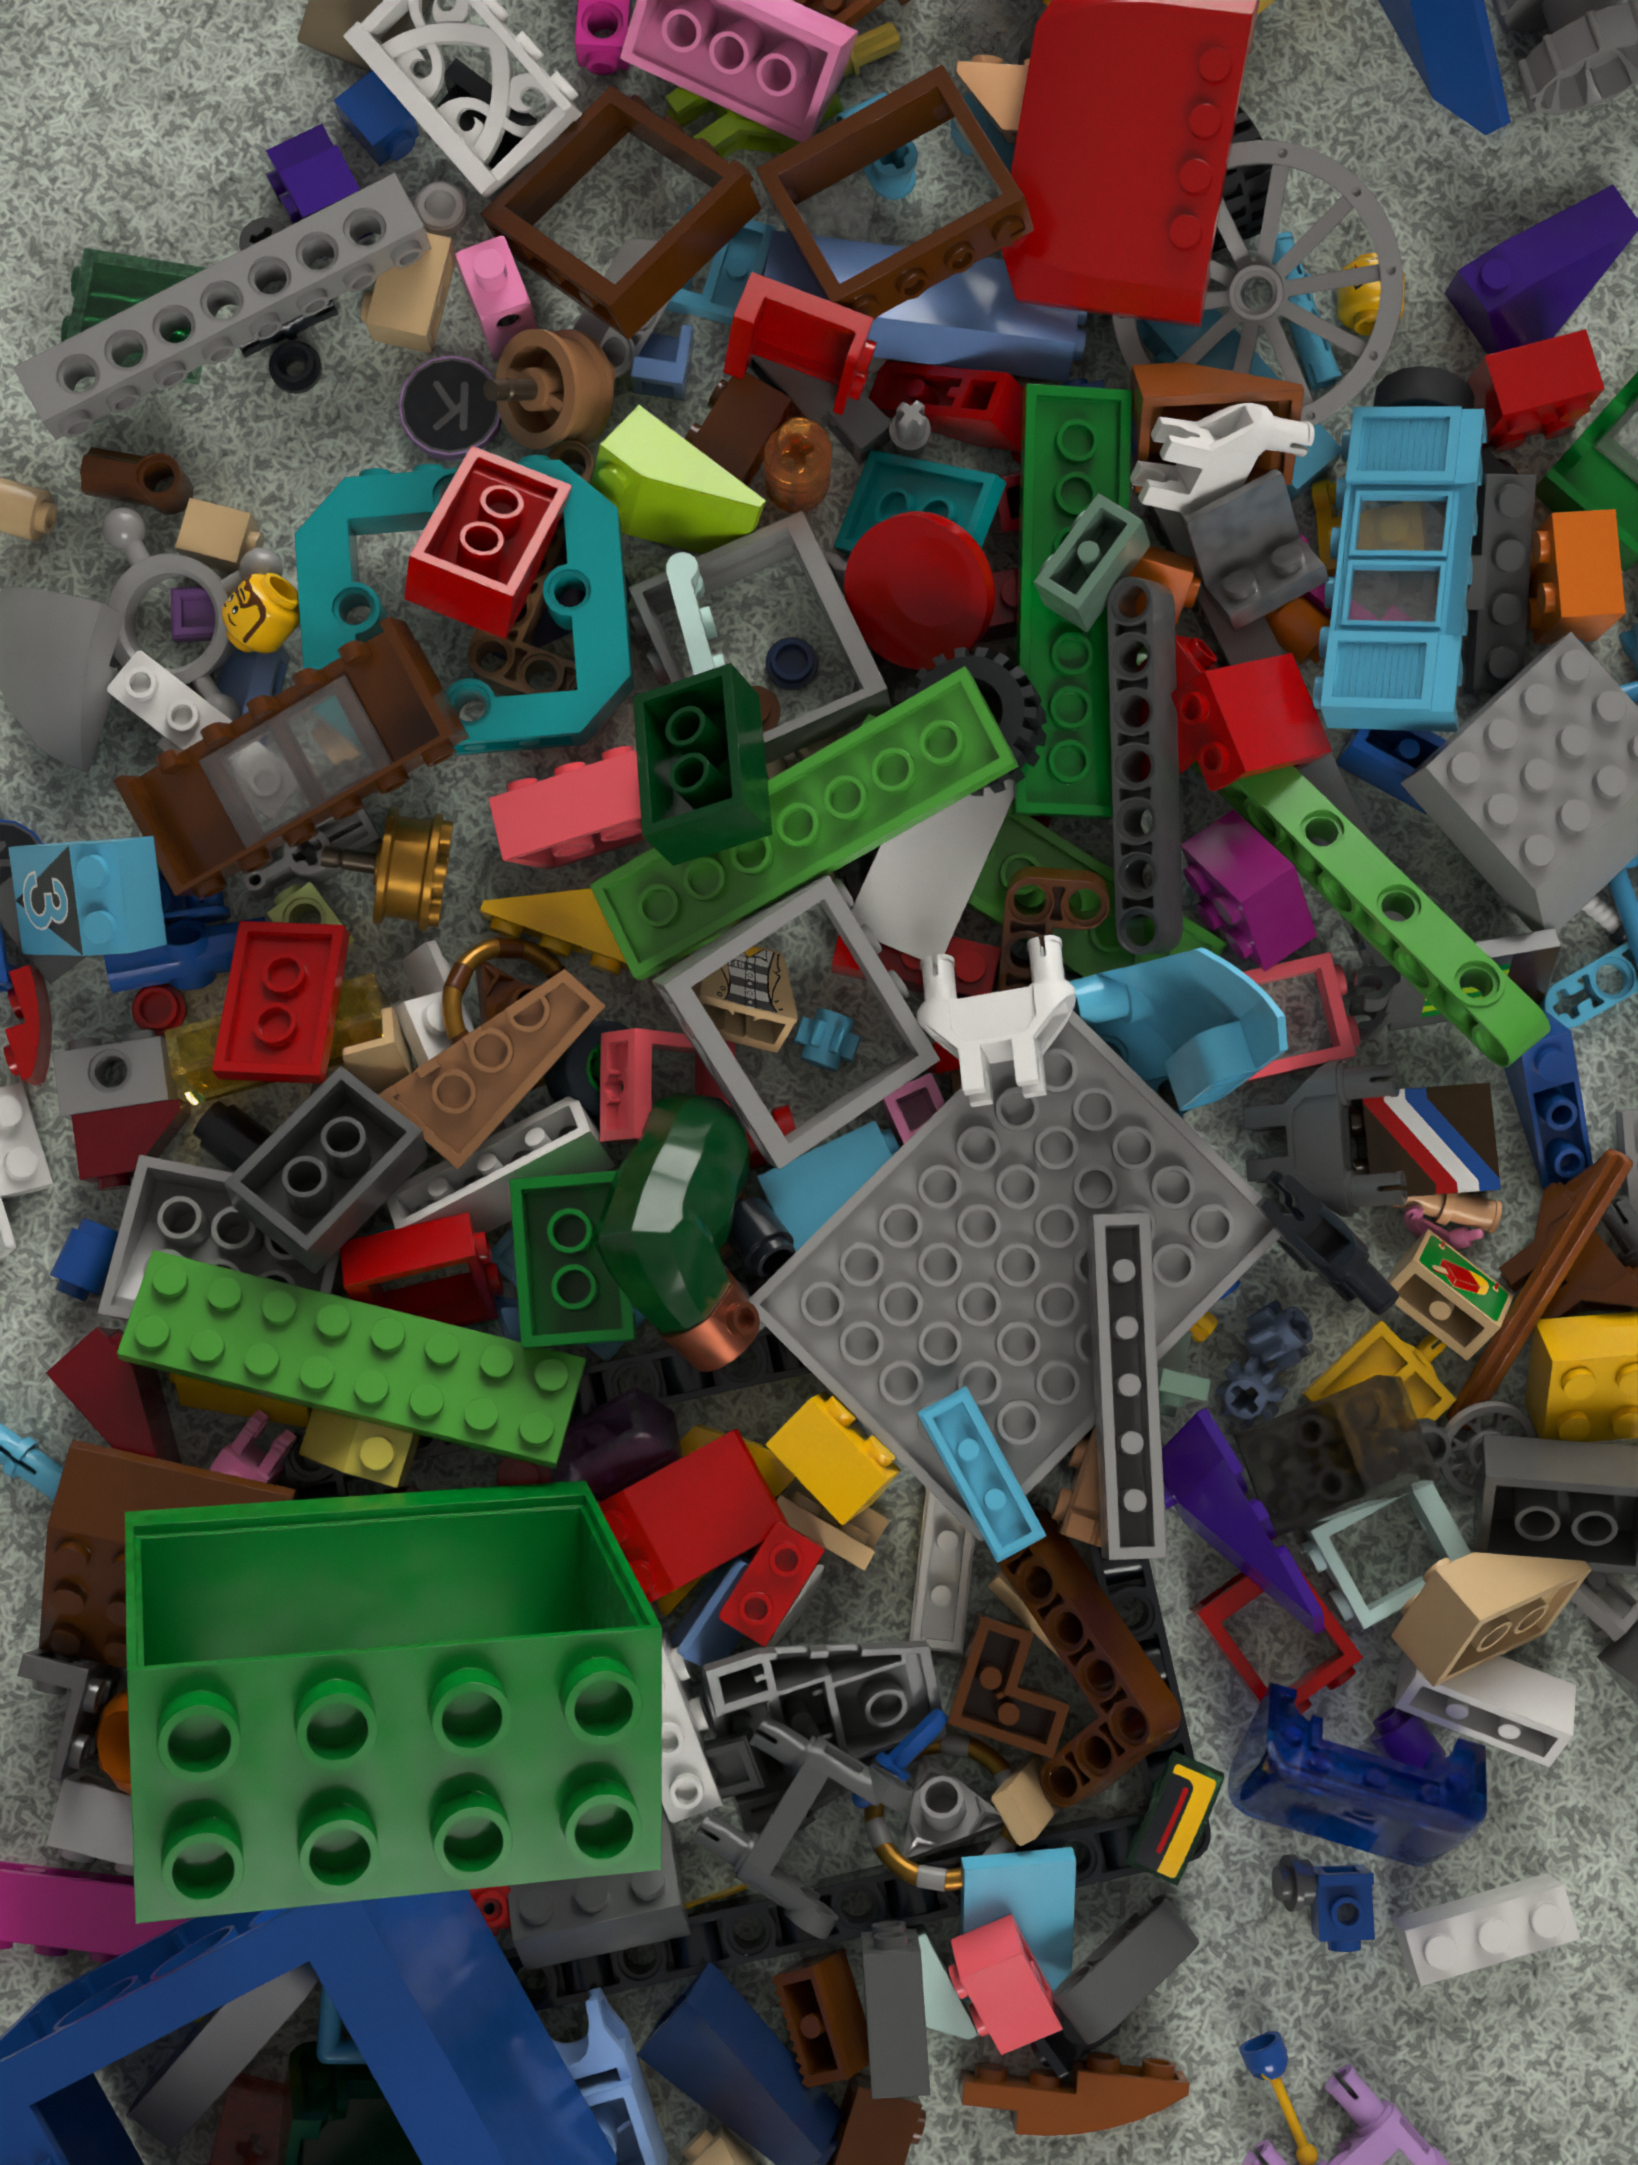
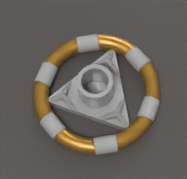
M947 1732L946 1736L924 1749L911 1762L913 1763L920 1759L903 1854L894 1845L886 1819L884 1818L885 1805L879 1803L878 1807L871 1804L869 1807L864 1808V1827L873 1852L876 1853L881 1862L893 1874L909 1884L917 1886V1888L942 1892L962 1889L961 1867L948 1870L918 1865L912 1861L1001 1828L1000 1835L997 1836L983 1855L1015 1852L1017 1846L997 1809L929 1755L944 1754L971 1758L984 1766L993 1775L997 1788L1014 1772V1769H1012L1002 1755L986 1743L968 1735Z

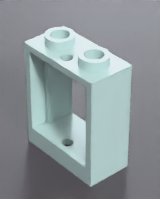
M1409 1469L1302 1528L1308 1541L1301 1544V1549L1315 1573L1318 1574L1325 1571L1334 1590L1327 1593V1596L1342 1622L1351 1619L1353 1625L1366 1629L1402 1609L1404 1604L1420 1593L1426 1584L1423 1580V1574L1366 1605L1330 1539V1536L1397 1499L1403 1496L1406 1497L1440 1560L1449 1558L1451 1561H1454L1471 1553L1426 1470L1414 1471Z

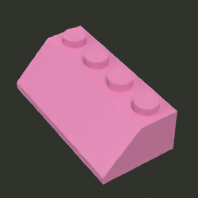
M637 0L620 59L802 143L814 136L838 89L858 31L793 0Z

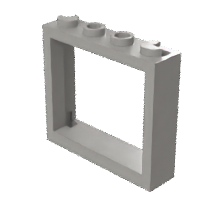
M803 511L695 558L705 585L704 595L795 555L859 689L854 693L764 732L766 764L864 721L868 714L877 716L891 709L886 684ZM666 571L628 587L636 608L628 611V615L638 638L641 639L649 635L655 651L646 655L659 684L666 680L673 683L686 678L658 618V615L676 608Z
M828 875L818 877L749 916L652 980L726 1100L737 1113L745 1130L764 1160L779 1170L940 1061L932 1046L936 1041L918 1024L917 1016L914 1017L905 1002V999L910 997L906 985L894 970L887 972L877 955L882 951V947L872 930L866 924L859 926L849 908L854 905V901L845 885L838 878L832 880ZM820 902L910 1051L784 1136L691 987Z

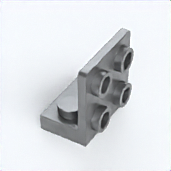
M1273 469L1187 515L1183 519L1206 597L1234 631L1329 581L1324 563L1300 537L1285 479L1278 469Z
M37 1648L23 1654L17 1676L34 1680L32 1688L44 1693L65 1695L67 1688L72 1689L49 1776L50 1779L62 1781L85 1768L88 1760L95 1761L97 1759L98 1749L95 1742V1734L102 1706H105L116 1694L119 1674L112 1672L113 1665L61 1655Z

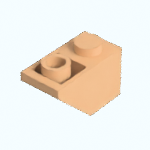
M975 55L972 57V62L957 61L956 72L963 87L1008 143H1016L1030 58L1024 60V65L1003 64L1004 60L1002 58L992 55Z

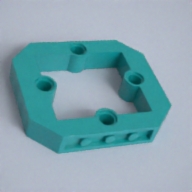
M529 455L520 458L517 464L572 485L570 496L560 518H564L567 564L557 566L548 574L543 584V595L553 621L563 629L573 631L577 690L496 697L491 688L479 679L465 678L456 681L447 689L446 695L458 717L462 707L471 701H481L486 704V709L478 720L464 721L460 719L470 738L454 746L457 751L454 756L586 745L634 690L622 528L618 508L560 459L551 460L548 456ZM421 464L415 466L412 472L391 473V471L383 468H370L361 471L359 476L344 477L296 531L294 535L303 669L314 668L320 670L341 657L337 650L344 644L353 640L367 642L384 632L379 622L388 617L387 612L374 590L366 584L360 583L357 536L424 530L458 468L444 469L443 466L438 464ZM568 589H580L586 593L583 601L577 606L565 607L558 602L561 594ZM359 606L370 608V615L363 623L358 625L346 623V617L353 608ZM336 695L311 709L315 716L371 762Z

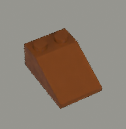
M1187 362L1132 365L1130 390H1132L1130 476L1137 461L1176 465V463L1162 460L1159 453L1164 443L1154 442L1150 435L1159 417L1197 422L1229 406L1255 403L1267 406L1273 416L1300 421L1304 397L1303 385ZM1265 450L1258 456L1244 485L1273 469H1278L1281 472L1286 485H1292L1296 456L1285 452ZM1132 485L1135 493L1141 492L1143 487Z

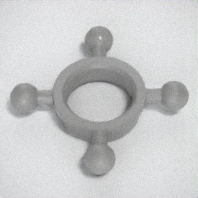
M125 507L110 511L102 524L104 538L112 547L124 551L131 567L118 579L107 602L108 606L125 615L109 666L112 668L119 665L124 667L137 651H142L136 637L135 619L138 607L147 592L158 583L170 578H191L205 589L212 601L215 611L214 634L209 646L197 660L180 668L166 670L185 685H193L199 696L230 720L234 721L241 717L239 704L231 696L221 694L214 681V674L225 665L235 648L226 636L227 628L222 621L221 608L248 575L274 573L282 577L283 567L281 560L269 549L254 548L242 557L239 570L221 580L211 568L188 556L170 553L150 556L142 542L146 533L142 517L136 511Z

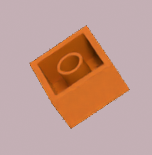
M1616 509L1551 513L1532 536L1526 630H1533L1534 645L1553 644L1570 632L1578 640L1582 639L1583 642L1596 641L1626 614Z

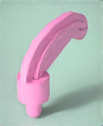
M1411 1205L1404 1212V1222L1407 1228L1418 1239L1427 1229H1430L1456 1251L1472 1247L1473 1241L1481 1239L1484 1235L1481 1229L1469 1230L1467 1226L1452 1229L1448 1232L1423 1218V1208L1418 1205Z

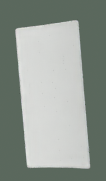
M1012 779L1005 780L1003 783L1006 790L996 794L990 787L984 788L983 796H972L970 794L880 845L851 910L859 926L866 924L880 943L921 960L927 956H932L933 964L937 965V955L945 954L1012 803L1014 798V781Z

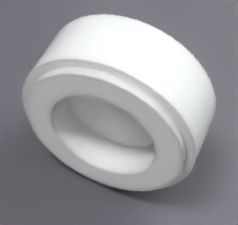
M436 181L426 185L420 190L415 200V210L425 230L431 234L440 236L451 235L461 229L466 222L468 207L465 196L456 185L450 182Z

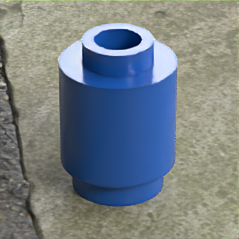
M82 1218L78 1229L71 1228L50 1273L51 1276L59 1279L55 1289L86 1302L90 1293L101 1296L119 1232L89 1219Z

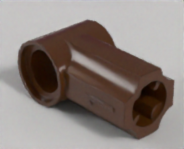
M90 447L89 452L83 455L80 475L81 490L85 495L150 506L165 515H175L184 511L187 508L189 498H193L194 488L190 479L179 464L167 454L152 453L147 456H140ZM174 477L172 485L167 490L155 492V487L161 479Z

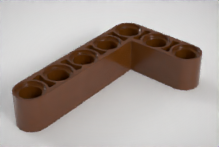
M1030 1504L1046 1537L998 1562V1564L1099 1716L1054 1755L1053 1759L1047 1760L1041 1768L1040 1786L1045 1797L1057 1807L1068 1808L1107 1790L1172 1736L1179 1728L1181 1711L1176 1698L1067 1536L1056 1532L1059 1525L1057 1521L1051 1519V1513L1045 1507L1039 1504Z

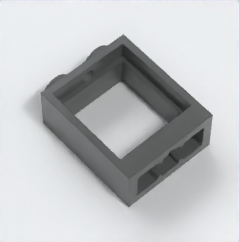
M903 1921L877 1922L872 1924V1931L861 1932L872 2099L930 2095L922 1960L917 1929H906V1923Z

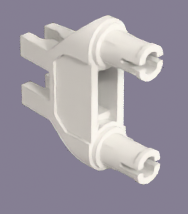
M1255 403L1229 406L1197 422L1159 417L1150 435L1154 442L1164 443L1159 453L1162 460L1176 463V465L1137 461L1130 476V481L1132 485L1143 487L1138 496L1141 504L1181 512L1185 518L1187 515L1242 487L1258 456L1265 450L1285 452L1304 457L1309 451L1307 446H1312L1314 441V427L1308 421L1300 422L1273 416L1267 406Z
M1045 935V950L1043 946L1041 947L1039 937L1032 938L1027 942L1032 984L1028 987L957 999L955 958L947 954H938L937 965H933L932 956H927L920 961L925 1002L917 1010L918 1024L938 1044L959 1060L962 1091L965 1096L969 1095V1103L972 1107L994 1104L990 1064L1014 1060L1016 1083L1018 1087L1022 1086V1094L1025 1099L1047 1095L1043 1055L1067 1023L1076 1002L1075 988L1069 981L1065 980L1061 949L1062 939L1060 937Z

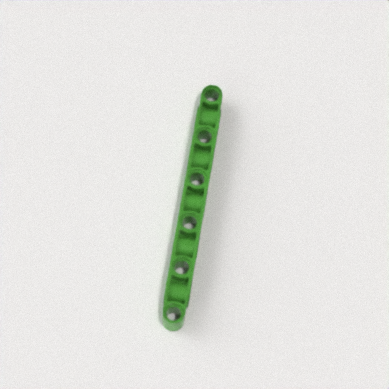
M1145 646L1140 649L1137 655V665H1140L1148 657V651ZM1196 760L1191 767L1204 779ZM1294 766L1241 778L1221 790H1217L1257 832L1295 866L1296 871L1494 1064L1503 1068L1509 1067L1550 1032L1549 1021L1540 1007ZM1314 837L1321 838L1327 841L1329 845H1314L1308 839ZM1383 912H1398L1405 918V921L1391 920ZM1469 986L1476 988L1484 997L1477 999L1469 997L1462 991L1461 987Z

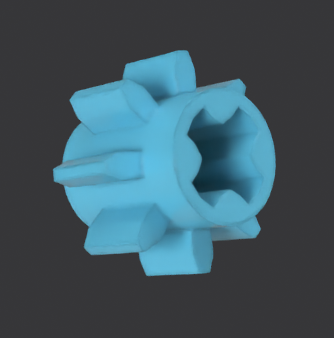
M817 1008L813 1020L802 1016L794 1037V1044L803 1046L800 1059L813 1066L833 1072L838 1071L841 1060L853 1063L861 1041V1036L851 1033L855 1021L843 1014L824 1008Z

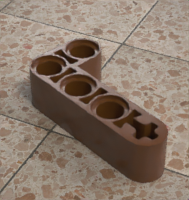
M1024 867L1011 876L1006 888L998 992L1028 987L1032 984L1030 959L1018 958L1012 952L1011 946L1015 941L1021 938L1032 939L1039 937L1041 947L1043 946L1045 950L1044 936L1052 935L1053 928L1086 930L1093 929L1102 924L1110 909L1108 886L1102 877L1087 870ZM1032 884L1044 891L1045 899L1035 907L1023 906L1015 897V893L1024 885ZM1079 889L1093 890L1100 897L1098 905L1090 911L1077 910L1071 905L1069 900L1073 893Z

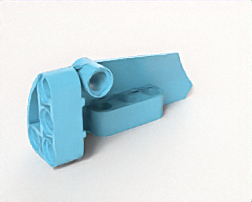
M1203 947L1069 981L1074 986L1076 994L1073 1011L1156 1093L1160 1087L1170 1089L1174 1093L1178 1105L1177 1110L1174 1111L1181 1118L1194 1108L1226 1097L1288 1050L1286 1016L1273 999L1254 980L1237 967Z

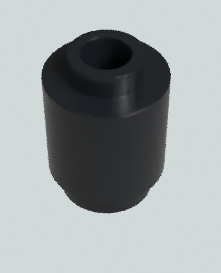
M221 1101L215 1102L204 1113L193 1131V1135L201 1140L200 1147L233 1172L273 1134L236 1105L227 1106Z
M745 1198L735 1202L732 1227L726 1241L750 1272L758 1273L762 1278H771L796 1253L793 1247V1237L762 1198Z

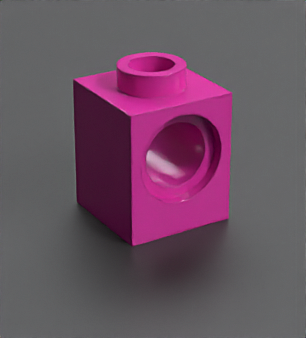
M578 0L575 33L578 67H586L590 72L597 75H611L617 69L629 70L630 63L621 60L620 56L633 14L632 0ZM603 29L615 32L608 38L593 36L597 31Z

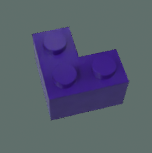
M323 124L266 150L274 170L265 174L279 203L283 204L291 225L360 190L337 145H333ZM367 233V234L361 236V237L359 238V240L362 239V238H364V237H367V236H369V235H371V234H373V233Z

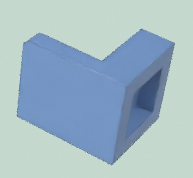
M682 324L680 338L650 334L639 353V357L634 356L631 371L633 393L681 401L685 400L694 345L692 325Z

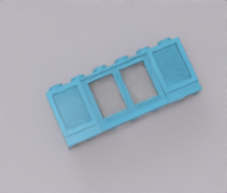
M1462 406L1353 407L1351 429L1343 430L1341 440L1342 462H1347L1346 478H1338L1336 485V509L1343 510L1341 527L1332 528L1330 539L1331 559H1337L1335 577L1328 576L1329 581L1325 584V608L1332 609L1330 626L1321 627L1319 637L1320 659H1325L1324 676H1316L1313 693L1315 709H1321L1327 728L1458 732L1459 721L1456 711L1457 687L1462 685L1463 678L1461 647L1462 637L1467 635L1468 628L1466 597L1467 587L1472 584L1473 577L1471 547L1472 537L1477 535L1478 527L1476 497L1477 487L1482 485L1483 477L1481 447L1482 443H1487L1484 409H1462Z

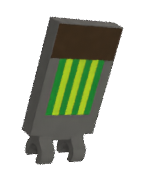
M1555 928L1475 942L1537 1005L1541 1004L1543 998L1547 995L1561 949V943ZM1392 965L1384 967L1364 966L1356 971L1354 981L1356 988L1373 986L1378 989L1376 992H1368L1364 995L1356 996L1350 1001V1015L1358 1016L1364 1014L1372 1018L1370 1021L1358 1023L1360 1040L1366 1041L1378 1037L1386 1025L1390 1032L1448 1021ZM1469 986L1461 987L1462 991L1469 997L1476 999L1484 997L1476 988Z

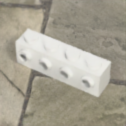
M568 1096L487 1138L459 1170L449 1161L445 1160L404 1181L386 1201L395 1229L469 1212L476 1233L482 1231L488 1233L512 1220L509 1179L603 1172L616 1165L607 1142H600L599 1124L594 1117L586 1112L579 1100Z

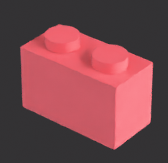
M1012 1914L950 1939L956 1962L948 1966L953 1986L960 1999L969 1996L972 2001L969 2004V2010L978 2033L981 2037L990 2034L1001 2055L1063 2030L1056 2003L1051 1997L1052 1989Z

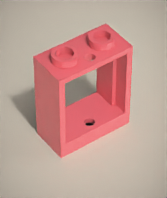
M1331 952L1278 963L1265 972L1261 968L1243 971L1258 985L1315 973L1333 1047L1274 1060L1242 1085L1319 1068L1331 1060L1345 1062L1357 1056L1355 1047L1360 1045L1359 1029L1354 1016L1346 1015L1342 995L1347 994L1346 977L1340 964L1334 965Z
M640 1028L601 1033L600 1142L635 1145L641 1137L648 1115L652 1110V1049L694 1053L695 1094L720 1098L730 1106L686 1034ZM724 1040L736 1058V1043Z

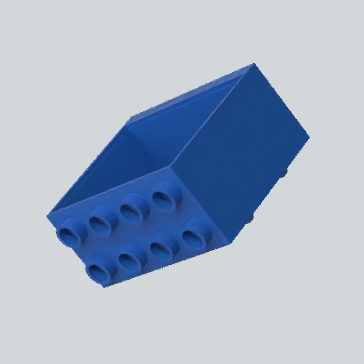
M469 1890L190 1918L41 1996L0 2036V2165H144L94 2072L310 1961L423 2165H616L618 2160Z

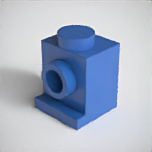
M1364 1865L1313 1866L1317 1892L1315 1901L1311 1905L1312 1934L1319 1942L1327 1941L1328 1950L1355 1952L1361 1950V1940H1375L1372 1895L1374 1873ZM1344 1903H1352L1355 1910L1353 1917L1348 1921H1339L1337 1918L1338 1908Z

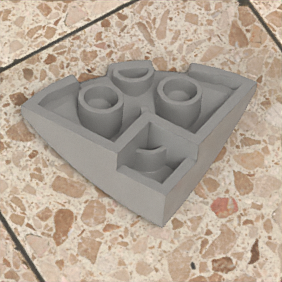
M1 587L0 689L13 718L19 722L24 731L39 748L62 763L89 773L113 698L107 691V687L120 672L109 665L125 615L102 602L82 597L25 587Z

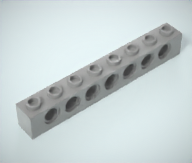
M393 173L14 366L13 369L42 423L54 439L58 440L64 436H78L86 432L92 426L93 421L111 412L121 413L133 408L140 401V397L157 388L167 389L178 385L185 380L189 372L206 363L218 364L232 356L235 349L253 339L264 340L279 332L282 324L300 315L311 316L322 311L329 304V300L347 291L358 292L369 287L376 280V276L394 267L405 268L414 264L422 257L423 252L431 249L425 227L396 174ZM367 233H377L380 235L379 239L371 245L362 246L357 244L359 238ZM320 257L333 258L332 263L325 269L314 270L310 268L311 264ZM273 281L286 282L284 288L278 293H263L264 288ZM233 304L239 306L236 313L229 318L221 319L216 317L218 311L226 305ZM184 328L191 330L189 336L184 341L179 343L169 342L171 335L175 331ZM143 353V357L137 365L128 368L121 367L123 360L128 355ZM95 377L94 384L88 390L83 392L74 391L76 384L81 379Z

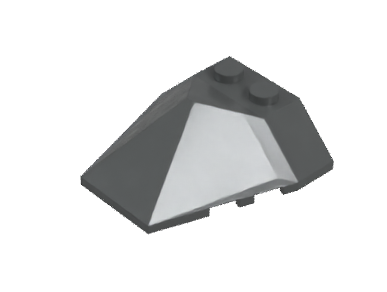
M926 1640L758 1647L705 1664L701 1673V1682L715 1738L752 1729L754 1735L768 1712L773 1718L810 1740L812 1735L816 1738L820 1736L868 1767L872 1764L881 1765L876 1761V1756L881 1751L888 1755L929 1713L937 1708L942 1711L931 1650ZM946 1726L927 1747L947 1735ZM761 1749L759 1751L770 1781L765 1788L732 1796L742 1830L751 1837L754 1832L758 1835L760 1834L793 1779V1776L790 1775L791 1768ZM828 1777L797 1831L815 1821L814 1812L840 1795L846 1801L852 1797L853 1792Z

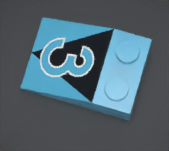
M154 836L8 847L22 954L68 956L124 954L167 945Z

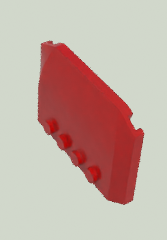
M1052 0L1035 26L1010 172L1025 197L1034 231L1014 241L1013 245L1001 248L1014 295L1018 302L1201 327L1211 274L1209 270L1240 95L1247 57L1251 52L1260 0Z

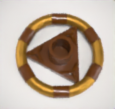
M494 937L472 946L453 964L443 986L442 1017L451 1046L469 1034L463 1021L462 996L475 969L481 1025L538 987L532 984L525 985L486 961L494 958L522 959L539 968L547 975L548 980L566 969V967L546 949L521 938ZM544 1076L531 1090L546 1085Z

